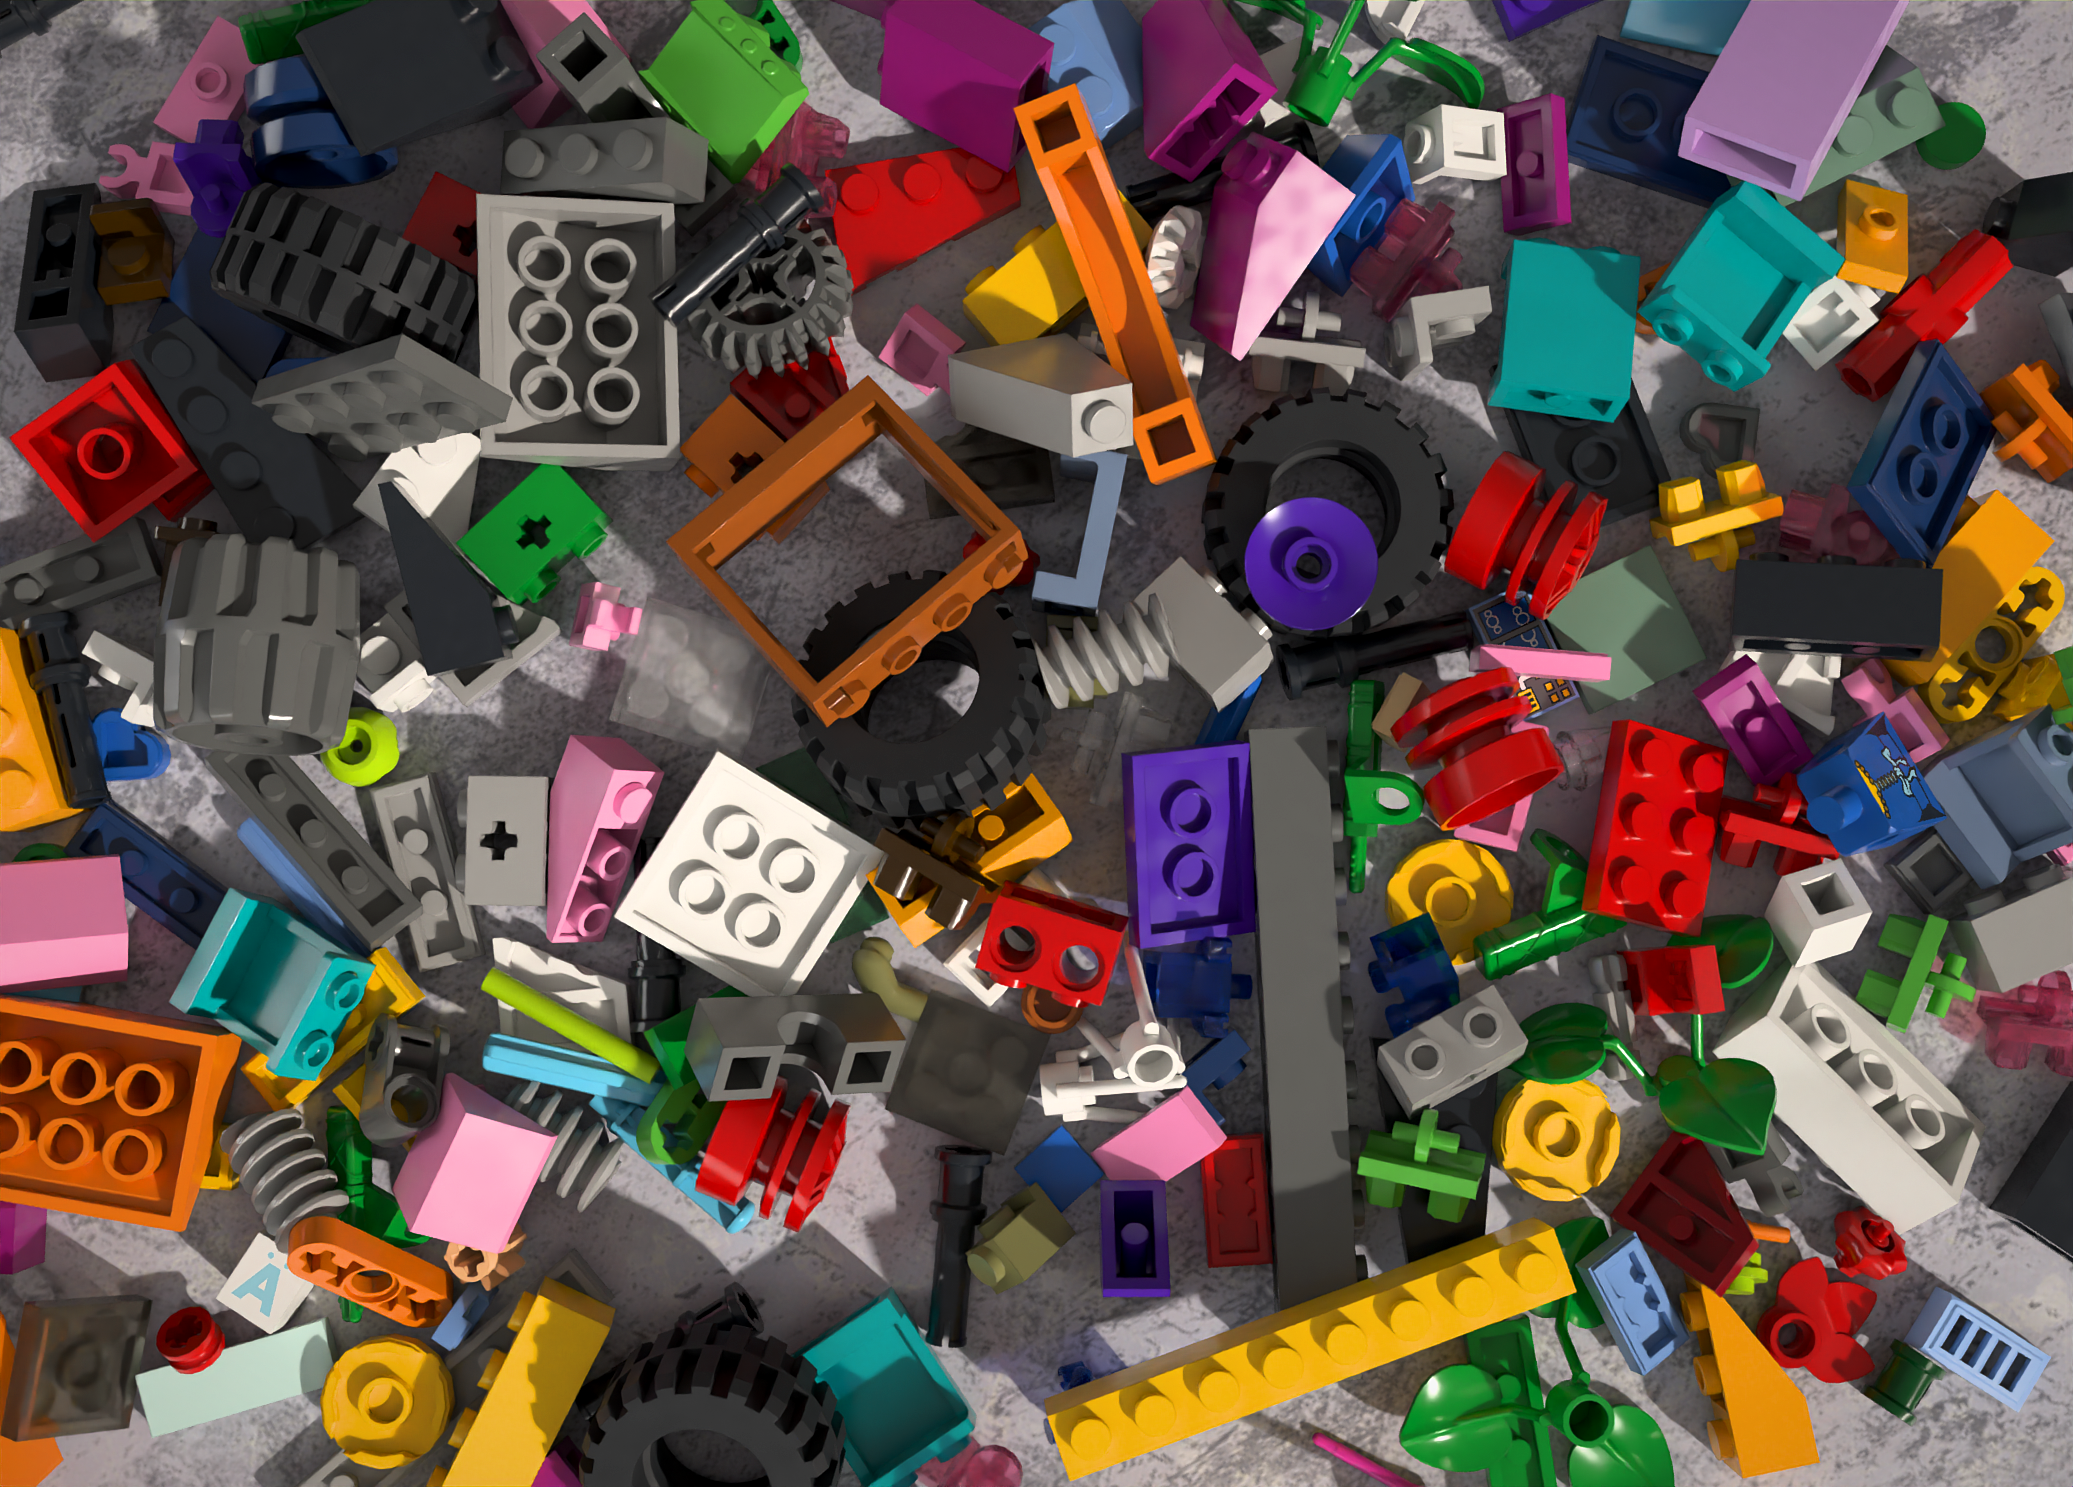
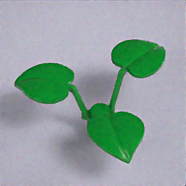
M1233 0L1270 10L1303 25L1299 56L1291 70L1296 74V77L1282 104L1295 115L1315 125L1328 127L1342 98L1352 101L1357 89L1391 56L1449 89L1462 100L1467 108L1478 109L1485 91L1484 80L1476 67L1457 54L1419 38H1411L1410 41H1406L1401 38L1391 37L1351 77L1348 72L1353 64L1340 52L1365 0L1351 1L1330 47L1319 46L1314 55H1311L1315 30H1320L1324 22L1317 13L1305 7L1306 3L1304 0Z
M1748 914L1716 915L1703 918L1700 937L1672 935L1666 946L1715 945L1721 987L1731 989L1751 981L1763 970L1772 953L1773 933L1770 923L1760 916L1755 918ZM1578 1002L1555 1004L1533 1013L1519 1024L1528 1039V1044L1523 1057L1505 1067L1506 1069H1510L1526 1079L1538 1083L1570 1084L1583 1080L1601 1067L1606 1057L1605 1049H1609L1622 1060L1640 1081L1646 1096H1658L1662 1115L1669 1128L1720 1147L1760 1156L1764 1155L1769 1124L1777 1102V1088L1774 1077L1763 1065L1741 1058H1722L1706 1065L1703 1056V1015L1690 1014L1691 1057L1674 1055L1666 1058L1659 1064L1655 1076H1650L1617 1036L1605 1034L1608 1028V1018L1605 1011L1599 1007Z
M1596 1216L1580 1217L1562 1223L1555 1227L1554 1230L1577 1292L1528 1311L1540 1318H1556L1554 1325L1555 1333L1572 1372V1378L1556 1384L1548 1393L1545 1408L1537 1409L1513 1402L1501 1404L1502 1394L1500 1385L1483 1368L1467 1363L1447 1365L1432 1373L1419 1387L1399 1431V1443L1411 1456L1431 1467L1453 1472L1479 1471L1496 1464L1510 1451L1513 1437L1509 1424L1504 1417L1517 1416L1536 1421L1543 1427L1553 1425L1574 1443L1567 1457V1473L1571 1487H1675L1670 1451L1666 1439L1655 1420L1645 1411L1633 1405L1618 1403L1611 1406L1607 1400L1589 1387L1590 1374L1583 1369L1568 1332V1321L1583 1329L1598 1327L1604 1324L1605 1321L1575 1264L1609 1238V1234L1604 1221Z

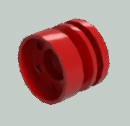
M1503 451L1483 477L1457 526L1447 552L1444 570L1483 590L1491 585L1503 569L1511 571L1506 588L1505 602L1513 606L1519 604L1533 583L1537 585L1529 604L1528 613L1541 620H1545L1550 616L1558 603L1573 590L1586 569L1599 541L1600 525L1607 507L1608 498L1594 491L1589 492L1574 514H1571L1570 512L1578 492L1577 483L1566 480L1555 491L1549 501L1546 502L1540 499L1544 488L1546 469L1510 451Z
M1500 667L1450 683L1427 696L1418 705L1396 720L1390 728L1399 748L1414 747L1405 757L1411 771L1442 766L1443 769L1434 775L1422 788L1424 797L1442 831L1454 830L1491 816L1540 790L1565 770L1544 728H1532L1512 733L1511 729L1518 725L1533 710L1527 696L1512 697L1520 688L1519 680L1512 667Z
M778 1074L771 1098L727 1101L701 1164L695 1184V1191L735 1207L746 1194L752 1182L764 1186L760 1201L759 1217L769 1220L781 1195H787L792 1197V1201L783 1227L799 1233L805 1219L817 1204L823 1201L847 1142V1117L850 1112L851 1103L836 1098L824 1123L821 1124L813 1120L821 1097V1091L812 1088L794 1113L784 1108L789 1078Z

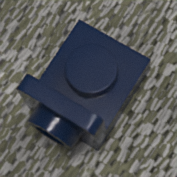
M1230 1025L1184 1063L1185 1070L1182 1073L1176 1074L1186 1077L1187 1083L1184 1087L1188 1085L1219 1127L1226 1120L1202 1090L1211 1083L1217 1090H1220L1235 1079L1247 1067L1241 1058L1251 1050ZM1184 1087L1179 1088V1089H1178L1177 1091H1175L1172 1095H1174L1175 1093H1177L1178 1091H1180V1090L1183 1089Z

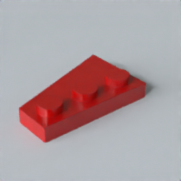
M960 147L824 170L837 245L844 253L847 262L846 269L851 272L854 283L851 296L866 289L867 284L895 269L898 272L918 261V257L950 240L955 242L1021 207L1015 165L1007 173Z

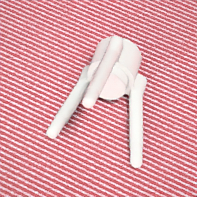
M1125 931L1122 944L1140 1016L1139 1021L1132 1023L1126 1029L1121 1039L1120 1051L1084 1016H1081L1075 1026L1110 1063L1114 1077L1122 1079L1129 1075L1135 1084L1141 1087L1154 1088L1166 1084L1176 1074H1180L1185 1070V1064L1180 1054V1022L1177 1016L1171 1015L1167 1019V1028L1157 1023L1138 949L1129 944V931Z
M1157 1020V1023L1163 1025L1166 1028V1024L1164 1021ZM1125 1032L1106 1039L1118 1050L1120 1049L1121 1039ZM1092 1044L1078 1049L1056 1051V1063L1040 1065V1084L1045 1115L1062 1114L1064 1122L1092 1120L1130 1124L1146 1112L1087 1105L1096 1104L1097 1095L1182 1088L1187 1083V1079L1183 1075H1175L1166 1084L1154 1088L1141 1087L1135 1084L1131 1078L1094 1081L1092 1065L1080 1067V1063L1102 1055Z

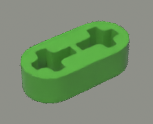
M667 1078L638 1124L636 1142L639 1151L646 1160L654 1164L681 1165L690 1161L699 1152L719 1121L727 1101L708 1102L705 1094L696 1095L701 1087L697 1078L674 1090ZM677 1123L673 1130L674 1137L679 1140L677 1147H662L667 1138L660 1130L662 1124Z

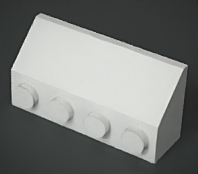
M1787 958L1730 1017L1712 1052L1719 1059L1741 1058L1755 1061L1767 1068L1774 1077L1777 1088V1102L1773 1115L1780 1122L1788 1125L1816 1153L1819 1160L1827 1168L1840 1176L1862 1198L1869 1210L1879 1215L1883 1220L1891 1222L1894 1230L1899 1235L1958 1204L1986 1126L1867 1009L1856 1002L1855 998L1823 966L1816 961L1794 968L1789 958Z

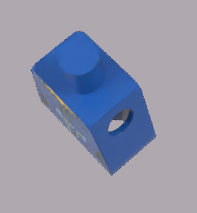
M1884 711L1829 740L1796 775L1797 785L1809 803L1807 807L1809 823L1816 831L1827 834L1837 852L1844 857L1892 846L1947 818Z

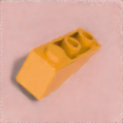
M1683 1272L1687 1292L1680 1293V1307L1688 1330L1690 1332L1696 1331L1701 1356L1693 1358V1366L1700 1391L1704 1396L1710 1395L1715 1420L1707 1422V1432L1716 1459L1718 1461L1724 1460V1463L1741 1478L1820 1463L1806 1397L1723 1296L1719 1298Z

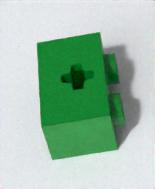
M541 464L459 539L456 544L507 599L522 606L528 600L532 603H537L553 591L561 581V577L557 573L575 556L579 560H583L595 552L606 540L608 534L604 529L613 522V519L563 466ZM536 525L546 529L545 534L550 540L544 548L534 544V536L530 533Z

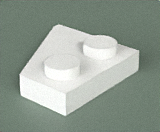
M461 433L439 439L435 443H424L401 449L397 453H391L354 502L353 508L390 533L378 484L392 481L402 486L464 557L465 553L456 542L469 529L481 451L480 439L472 433Z
M509 937L493 938L496 968L636 1046L635 1033H630V1023L634 1020L629 983ZM498 999L501 1033L585 1053H593Z

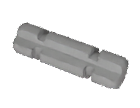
M1605 954L1592 957L1588 962L1591 984L1597 985L1598 992L1592 993L1594 1006L1601 1008L1607 1015L1608 1028L1605 1034L1617 1036L1642 1065L1640 1050L1633 1048V1042L1638 1041L1631 992L1630 989H1624L1623 981L1629 980L1626 959L1620 954ZM1607 1049L1603 1062L1606 1077L1615 1081L1636 1078L1613 1051Z

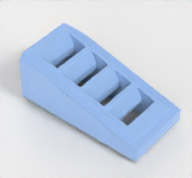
M1937 1286L1903 1340L2016 1412H2019L2051 1358L1976 1308ZM1960 1316L1967 1321L1947 1352L1941 1346ZM1981 1329L1986 1334L1970 1361L1966 1364L1961 1361V1358L1977 1331ZM1998 1341L2006 1346L1986 1377L1980 1371ZM2019 1353L2027 1359L2010 1388L2006 1390L1999 1384Z

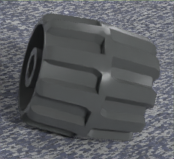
M241 533L215 534L210 539L195 537L180 542L172 554L161 611L156 626L153 665V721L156 730L166 734L169 738L188 745L238 754L306 756L327 752L329 749L339 747L346 732L360 653V575L356 565L347 560H338L337 552L322 546L301 550L296 548L293 539L270 536L263 543L251 542Z

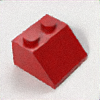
M134 358L113 363L9 437L93 543L99 541L201 469L187 441L143 369Z

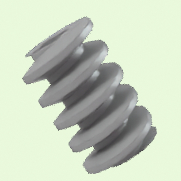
M1156 593L1149 595L1148 613L1145 616H1141L1134 605L1127 601L1123 604V619L1120 624H1116L1108 612L1102 609L1098 611L1097 631L1091 632L1079 616L1073 618V634L1071 639L1066 640L1054 624L1048 626L1047 646L1041 648L1038 642L1034 640L1038 663L1052 703L1058 709L1068 707L1070 686L1082 701H1088L1093 699L1094 679L1098 680L1107 693H1114L1118 691L1119 671L1124 673L1133 686H1137L1143 683L1145 663L1149 665L1158 678L1168 676L1169 656L1172 655L1181 666L1168 617Z
M530 1080L519 1083L501 1102L558 1135L538 1180L541 1183L546 1182L561 1173L562 1175L556 1190L557 1195L565 1198L581 1189L582 1193L577 1205V1211L582 1213L602 1192L621 1166L622 1162L619 1160V1156L625 1140L618 1137L602 1147L598 1144L604 1127L601 1121L596 1122L583 1131L578 1128L584 1111L582 1106L578 1105L563 1115L557 1112L564 1092L558 1089L544 1099H541L537 1095L542 1083Z
M293 1108L282 1109L276 1112L259 1111L249 1114L224 1130L219 1140L222 1151L229 1154L228 1160L233 1171L240 1174L239 1179L244 1191L252 1195L251 1201L257 1213L263 1215V1223L267 1232L275 1236L274 1242L278 1252L286 1255L288 1254L289 1233L297 1222L315 1216H327L337 1219L350 1202L346 1191L333 1190L338 1182L337 1176L333 1170H321L326 1163L325 1155L322 1150L311 1149L315 1142L314 1136L310 1130L305 1128L299 1129L303 1123L302 1115L299 1110Z

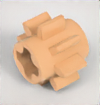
M517 1222L503 1252L496 1254L450 1242L447 1252L443 1257L448 1262L452 1272L460 1278V1283L464 1285L467 1282H476L481 1279L482 1285L486 1291H489L525 1265V1260L518 1253L521 1251L527 1235L522 1232Z

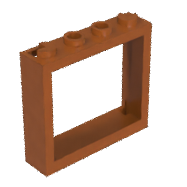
M869 375L666 541L687 573L826 727L830 726L839 717L847 718L856 713L866 703L873 688L890 674H900L912 666L920 656L924 645L941 631L948 632L958 627L968 617L975 602L992 588L999 589L1010 583L1020 572L1023 562L1029 558L1020 529ZM883 434L983 537L986 543L823 680L817 683L716 571L866 446Z

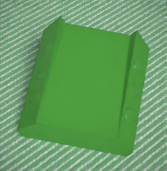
M725 0L691 1L692 11L651 66L646 70L638 71L642 83L672 120L709 140L708 159L732 184L740 183L809 95V91L802 83L801 74L795 66L779 58L770 49V35L759 21L735 12Z

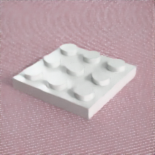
M718 748L619 905L614 917L750 997L795 995L868 881L865 875L877 867L885 852L873 846L874 841Z

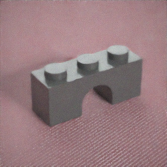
M668 117L504 131L500 194L597 200L598 195H613L634 199L639 202L674 203V205L705 203L709 140Z
M877 993L698 998L684 1053L708 1102L771 1098L780 1064H795L815 1072L824 1081L831 1095L878 1093L891 1091L907 1040Z

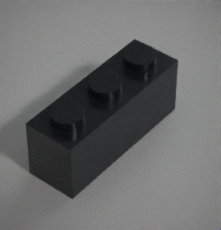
M1758 552L1751 554L1749 560L1737 559L1733 576L1729 651L1931 662L1940 646L1943 569L1926 568L1925 562L1910 558L1891 559L1886 561L1884 566L1857 565L1855 558L1843 555L1821 556L1816 559V563L1789 562V556L1777 552Z

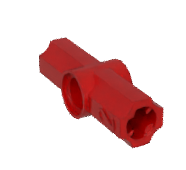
M1977 229L1962 237L1940 258L1939 262L1926 275L1924 273L1920 274L1900 291L1880 312L1879 315L1882 319L1835 364L1840 372L1841 380L1856 395H1861L1872 403L1887 394L1900 379L1917 343L1932 339H1938L1942 345L1946 343L1967 322L1969 317L1966 313L2014 267L2008 257L2009 251L1993 235H1986Z

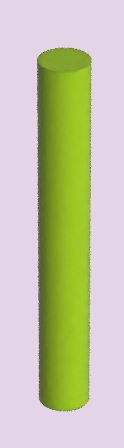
M496 967L489 971L481 985V990L648 1084L652 1083L661 1068L658 1059Z

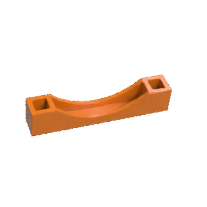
M1073 83L1013 108L1036 172L1076 267L1110 365L1132 382L1133 436L1150 482L1159 486L1218 463L1084 96L1077 85Z

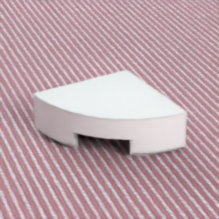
M1365 0L1364 5L1372 30L1386 44L1391 37L1406 40L1426 0H1419L1417 2L1407 0Z

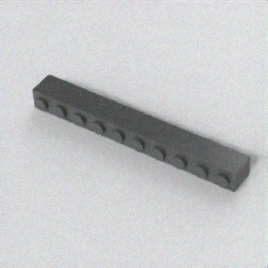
M1326 726L1249 729L1244 732V741L1250 743L1256 923L1254 938L1275 1313L1368 1279L1365 1254L1356 1255L1354 1229H1364L1363 1193L1361 1189L1352 1190L1351 1164H1359L1361 1138L1358 1125L1348 1124L1347 1099H1357V1070L1354 1060H1345L1344 1035L1354 1033V1011L1351 996H1341L1340 970L1350 969V942L1347 931L1338 932L1336 906H1346L1347 884L1344 867L1334 868L1333 842H1342L1343 815L1340 803L1331 804L1329 778H1339L1340 758L1337 740H1327ZM1362 1373L1356 1374L1343 1380L1363 1379Z

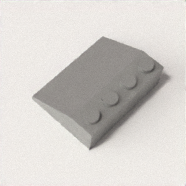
M476 194L479 378L513 397L506 422L480 428L481 457L607 471L670 472L680 459L677 327L674 328L668 322V319L665 320L647 296L676 273L674 203Z

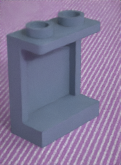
M1116 449L1078 457L1060 455L1059 475L1065 478L1090 482L1094 484V491L1076 578L1037 570L1032 592V611L1051 615L1095 616L1127 454L1115 452Z
M2050 704L1937 755L1920 772L1947 816L1945 820L1933 825L1982 890L2000 884L2021 862L2073 842V732L2065 724H2055L2051 713L2054 709Z

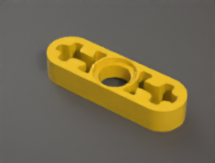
M2031 567L1927 683L1919 684L1917 694L1938 723L1961 722L1976 716L2058 615L2064 604L2065 592L2063 584L2056 574L2043 567ZM2035 584L2039 588L2034 598L2041 604L2040 607L2036 606L2023 610L2014 621L2001 616L2015 612L2023 602L2025 595L2018 589L2019 587ZM1984 628L1997 630L2005 640L2006 650L2004 656L1995 664L1984 661L1976 651L1975 641L1977 635ZM1967 670L1984 676V680L1980 676L1967 678L1958 689L1957 696L1963 701L1962 705L1957 704L1944 707L1942 701L1945 699L1946 693L1940 688L1941 683L1957 682Z

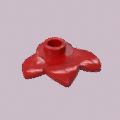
M1817 1256L1806 1258L1791 1265L1782 1274L1777 1284L1775 1304L1761 1315L1756 1327V1338L1780 1367L1793 1369L1804 1366L1812 1375L1825 1383H1843L1862 1378L1872 1372L1875 1365L1868 1352L1852 1336L1859 1331L1870 1315L1877 1301V1294L1860 1284L1850 1281L1828 1282L1827 1273L1821 1259ZM1793 1323L1796 1327V1337L1791 1343L1782 1345L1778 1339V1332L1783 1325Z

